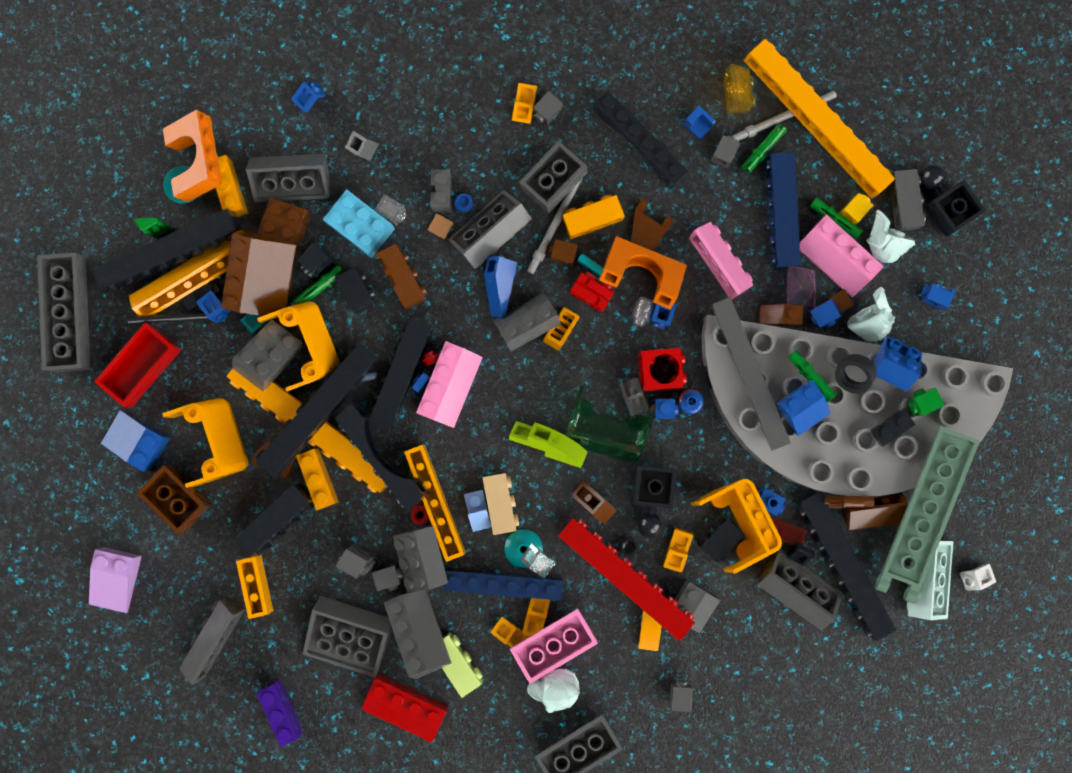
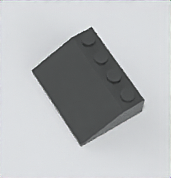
M320 596L312 609L303 655L376 678L392 629L389 617Z

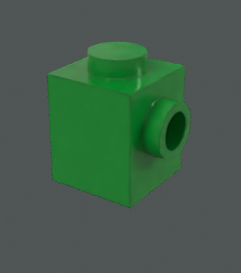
M921 388L913 392V396L908 398L910 403L909 409L916 417L925 416L945 406L936 388H929L927 390Z

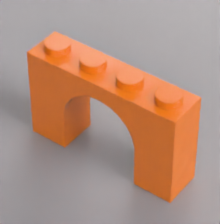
M195 110L163 128L165 146L180 152L196 144L197 149L196 158L192 166L184 173L171 179L173 197L189 202L222 184L210 116Z
M616 236L599 281L617 288L626 268L631 266L643 267L649 270L657 280L658 286L653 303L671 310L678 297L687 265Z

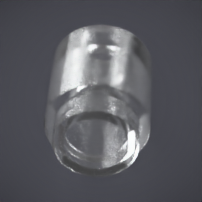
M639 297V300L636 301L631 316L634 325L644 327L645 324L649 325L654 310L652 300Z

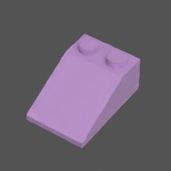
M106 547L95 549L90 568L89 605L128 613L142 556Z

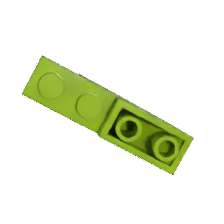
M516 421L509 435V440L545 451L546 457L579 468L582 467L588 452L567 436L534 422L533 426Z

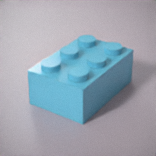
M347 189L323 219L331 228L370 258L376 254L395 230L390 222Z

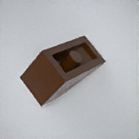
M760 305L759 324L786 327L802 325L803 305Z
M584 481L571 495L604 525L617 511Z

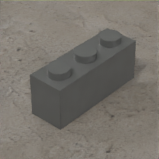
M917 169L894 171L892 176L895 179L889 184L895 229L899 231L919 229L925 225L926 214L922 209L923 194L920 193L921 177Z
M356 543L344 551L336 567L357 579L372 570L376 563L374 560L376 555Z

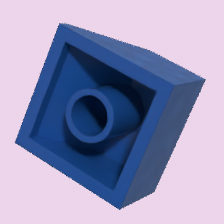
M813 380L805 382L775 403L797 436L830 414L825 397Z

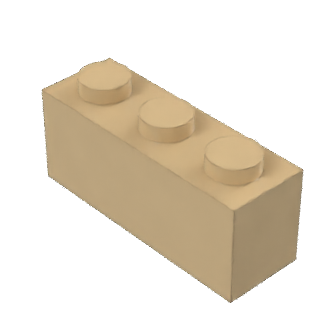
M506 473L483 477L493 535L516 531V526H519L518 515L513 513V507H516L514 495L510 496L509 488H512L511 477H507Z

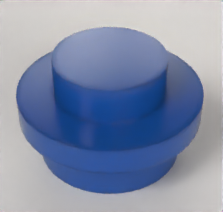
M466 193L457 195L454 200L455 208L460 212H468L473 206L472 197Z

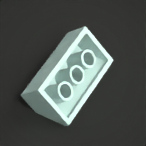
M940 540L915 604L907 602L908 616L926 620L948 619L953 541Z

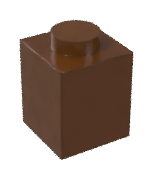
M555 239V243L550 244L548 255H551V261L573 266L578 245Z

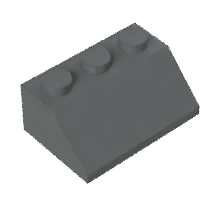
M543 293L507 312L505 318L493 320L510 351L517 349L561 324L558 314Z

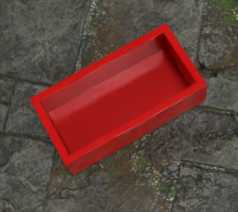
M145 322L94 382L123 407L132 408L182 349L157 327Z

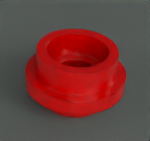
M433 350L423 354L424 358L421 359L422 363L429 366L437 362L439 352L434 353Z
M419 505L412 509L411 519L414 523L422 525L428 522L429 516L425 506ZM419 511L424 513L423 518H418L417 513Z

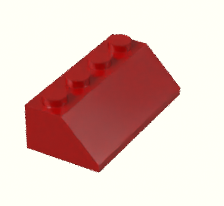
M379 673L362 707L363 711L431 743L448 709V705Z

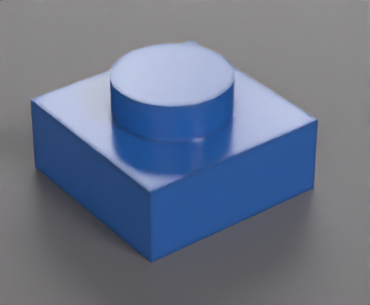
M425 373L422 375L418 374L412 382L414 384L412 388L416 392L421 393L428 384L430 377Z

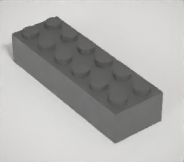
M78 253L37 255L42 371L91 370L86 257Z

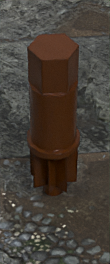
M828 495V499H824V504H828L829 508H873L874 497Z

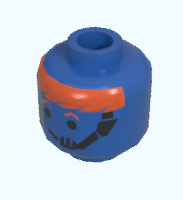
M693 389L683 391L677 398L679 409L685 414H695L703 406L704 400L702 395Z

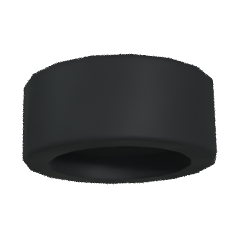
M861 354L847 355L841 360L835 371V379L838 385L845 391L856 394L867 391L877 376L874 363L868 357ZM852 365L861 368L867 376L866 381L856 382L850 379L845 372V367Z

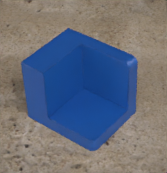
M698 106L685 120L684 126L698 139H701L713 127L715 120Z

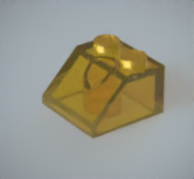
M730 64L724 76L727 114L749 113L753 106H755V94H752L751 89L754 85L753 76H750V69L736 64Z

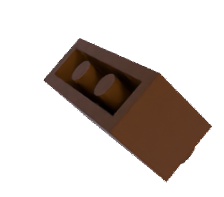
M902 492L873 496V508L846 507L844 508L843 519L849 530L900 524L908 502Z

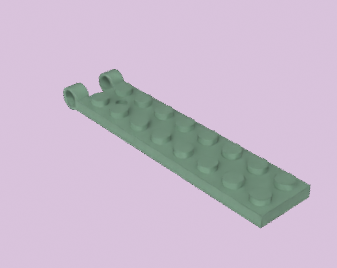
M940 426L938 427L882 572L876 580V590L886 593L891 579H897L909 584L904 592L903 600L915 604L979 445V440ZM905 559H911V564L905 565Z

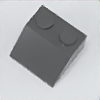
M689 580L685 581L675 597V600L679 603L677 607L682 611L688 610L694 616L693 621L695 624L691 629L698 633L701 632L720 601Z

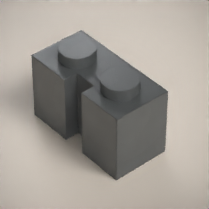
M431 170V187L435 190V192H431V210L433 213H452L451 171Z

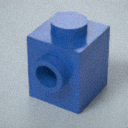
M833 298L810 311L812 314L810 318L815 326L818 324L819 327L825 326L828 328L836 323L835 319L842 316Z
M675 399L653 400V419H675V415H678L679 406L678 403H675Z
M761 487L758 493L768 513L777 516L778 513L781 514L786 504L784 502L786 499Z

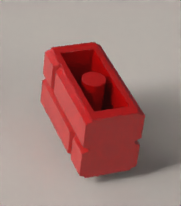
M582 272L572 287L570 294L602 313L614 294L613 287L604 282L602 284L596 281L597 277L589 272L586 274Z

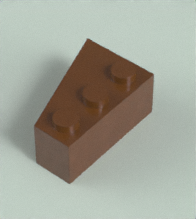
M395 243L375 254L406 310L427 300L425 295L428 293L423 284H418L416 278L419 276L414 267H409L407 262L410 259L405 250L401 252Z

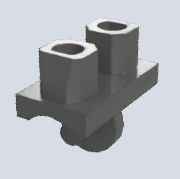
M638 378L619 384L630 416L649 410Z

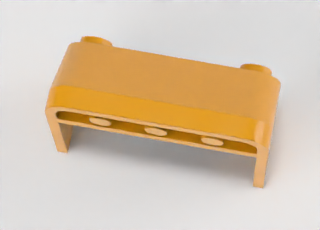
M308 301L257 318L258 322L263 323L278 317L284 326L292 327L299 325L313 361L304 364L301 369L304 381L285 388L286 391L322 379L335 372L334 368L340 360L317 304Z
M216 398L188 404L162 413L163 417L168 418L184 415V418L190 423L202 421L214 458L208 459L202 464L201 470L204 478L185 484L186 488L197 487L245 470L248 466V458L230 403L227 400Z
M748 479L738 480L720 487L690 502L692 506H701L710 501L716 508H723L729 505L744 534L745 540L741 541L736 547L739 561L724 568L723 570L726 573L735 574L777 552L782 546L781 537L755 485Z

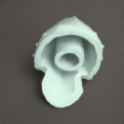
M877 210L870 234L871 237L866 241L874 258L881 263H893L915 245V240L906 236L904 232L889 228V219L880 210Z
M882 287L878 288L873 294L876 304L862 309L847 322L848 328L868 342L882 340L890 332L892 324L895 322V316L891 313L892 309L889 307L886 294L884 293L885 289Z
M555 669L527 686L528 694L533 699L539 702L542 701L548 713L570 708L576 702L580 693L579 682L575 673L567 669Z

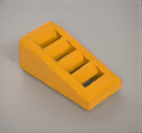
M563 307L558 317L560 322L566 325L568 329L558 325L555 328L564 333V335L554 331L555 328L547 332L543 340L558 351H560L580 318L579 315ZM563 315L573 320L572 323L562 318Z

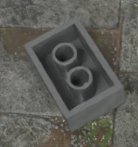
M558 141L524 176L519 184L521 190L549 214L587 174V165Z
M271 320L233 358L232 369L261 391H264L301 353L302 342Z
M434 526L415 529L393 536L394 547L397 550L399 566L403 573L407 593L431 590L448 583Z

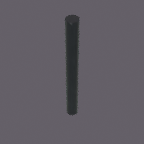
M204 312L132 316L127 317V322L129 325L144 324L145 322L207 320L208 317Z

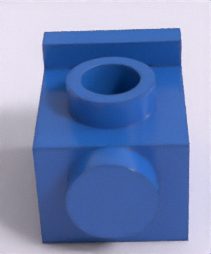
M926 284L921 292V295H923L921 301L944 310L949 308L956 290H945L946 287L940 284H933L931 286Z
M655 303L650 323L654 324L653 327L664 330L665 327L669 328L677 304H673L670 310ZM659 313H663L665 319H660L658 317Z

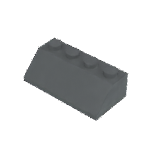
M326 154L249 158L246 172L254 203L269 202L270 198L279 201L330 198L329 169Z
M503 190L447 240L476 269L484 263L488 256L495 253L515 233L525 227L532 218L518 200Z
M781 548L767 564L757 584L821 631L835 621L843 595L840 590L805 565L802 566L787 558V553Z
M426 590L403 594L384 602L409 678L418 679L452 664Z
M227 598L217 600L213 604L211 616L203 621L201 625L202 631L193 638L191 642L192 648L181 659L182 665L179 669L192 685L207 675L245 610Z
M601 714L535 755V759L544 773H586L622 751L623 747L613 728Z

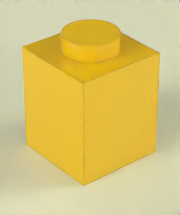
M858 193L839 214L853 224H857L873 207V204L866 195Z

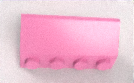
M827 215L820 219L799 242L800 252L842 290L845 289L851 298L866 286L884 267Z
M709 222L695 229L689 239L723 290L732 300L752 287L753 279L748 272H744L740 259L737 256H733L730 251L731 246L726 240L723 241L719 228Z
M445 341L416 413L454 428L483 357Z
M576 609L510 648V651L529 684L595 646L598 642L580 611Z

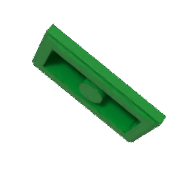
M157 218L134 219L141 231L154 238H158L171 230L169 225Z

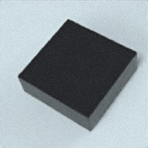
M797 543L787 552V558L804 566L814 557L815 551Z

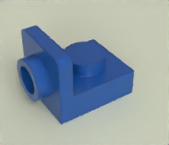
M314 81L303 82L291 100L303 112H308L316 100L323 98L325 93L321 90L322 88L318 83Z
M212 290L196 302L208 319L215 323L225 320L231 312L228 309L221 308L222 302Z

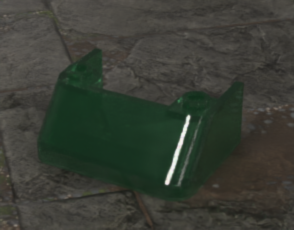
M580 385L566 436L587 451L627 462H637L641 457L652 429L656 405L652 404L647 417L634 415L630 418L629 422L592 413L593 404L588 400L581 399L584 385Z

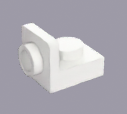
M983 564L973 570L960 572L967 591L982 590L996 583L990 564Z

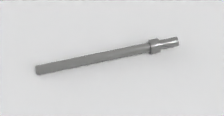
M834 90L820 96L826 102L837 97ZM788 110L757 125L747 126L743 131L732 135V137L737 139V141L746 137L751 138L757 132L787 120L794 115Z
M582 179L564 197L538 250H535L533 253V260L527 269V272L530 274H534L539 263L543 261L544 253Z

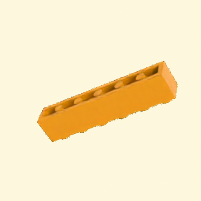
M224 241L221 243V246L214 249H206L203 254L191 258L131 294L129 298L132 309L138 316L155 315L225 273L228 266L231 241Z
M421 445L405 451L404 453L413 477L418 478L430 493L423 499V503L431 524L434 526L445 561L448 562L465 555L464 546L426 446Z

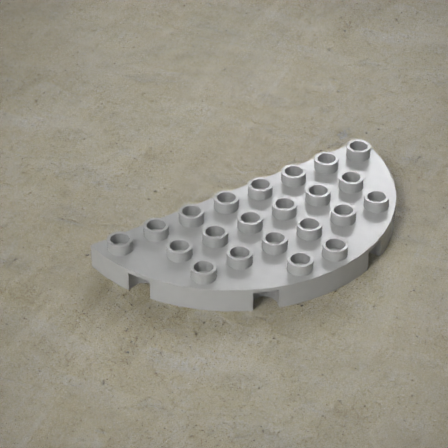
M706 315L703 317L704 367L707 366L712 386L709 389L712 399L730 432L756 460L762 464H767L780 473L783 478L806 488L829 494L882 496L915 488L938 427L946 428L981 442L992 427L1003 406L1013 368L922 352L921 375L907 392L876 377L867 391L859 394L850 393L841 388L835 379L837 366L843 358L851 354H861L873 362L881 345L741 321L774 403L808 381L803 375L798 373L799 370L787 358L795 350H798L808 363L811 362L814 370L837 394L832 400L826 402L830 414L799 436L796 435L777 408L791 443L771 451L716 316ZM852 365L845 367V372L850 379L856 382L866 381L867 376L861 368ZM924 388V390L936 388L945 406L925 416L916 417L909 409L910 403L908 398L913 396V392ZM905 408L916 425L881 447L870 429L900 409Z

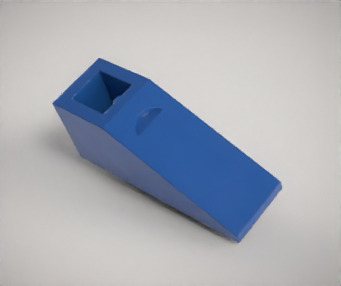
M488 256L484 272L491 317L505 318L517 262L501 256Z

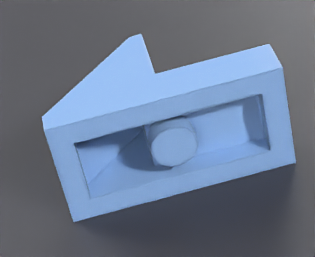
M483 490L464 494L468 518L473 532L491 528Z

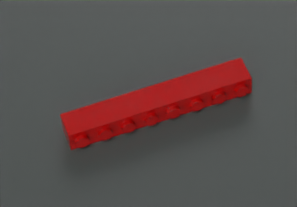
M572 519L558 537L678 641H681L695 624L693 621L694 616L686 609L684 611L680 610L677 607L679 603L671 596L666 598L662 594L664 590L655 582L651 585L647 581L648 576L641 570L636 572L631 568L633 564L627 558L623 557L621 559L617 556L616 553L618 551L613 546L603 544L601 542L603 538L595 531L590 533L586 529L588 525L581 519L578 521Z

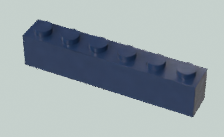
M794 152L771 153L767 160H765V171H768L766 189L769 190L767 208L770 209L768 226L771 227L769 245L772 246L770 264L773 265V270H788L791 267L798 268L801 266Z
M451 568L446 570L448 583L444 585V591L561 601L562 578Z

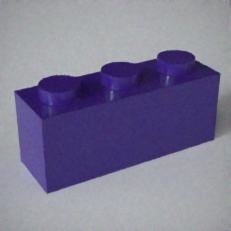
M280 679L262 687L256 694L279 746L282 747L299 739L304 732Z

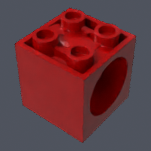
M681 348L641 351L638 354L640 386L643 392L677 390L683 388L684 384L687 383L686 372H683L682 364H685V355L681 353ZM654 358H666L673 364L675 374L669 379L670 383H658V380L651 376L650 365L656 361Z

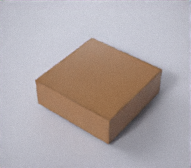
M436 213L427 230L445 240L454 223Z

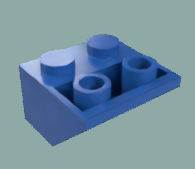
M886 336L873 361L876 367V377L907 392L921 375L922 352L914 347L903 344L896 338Z

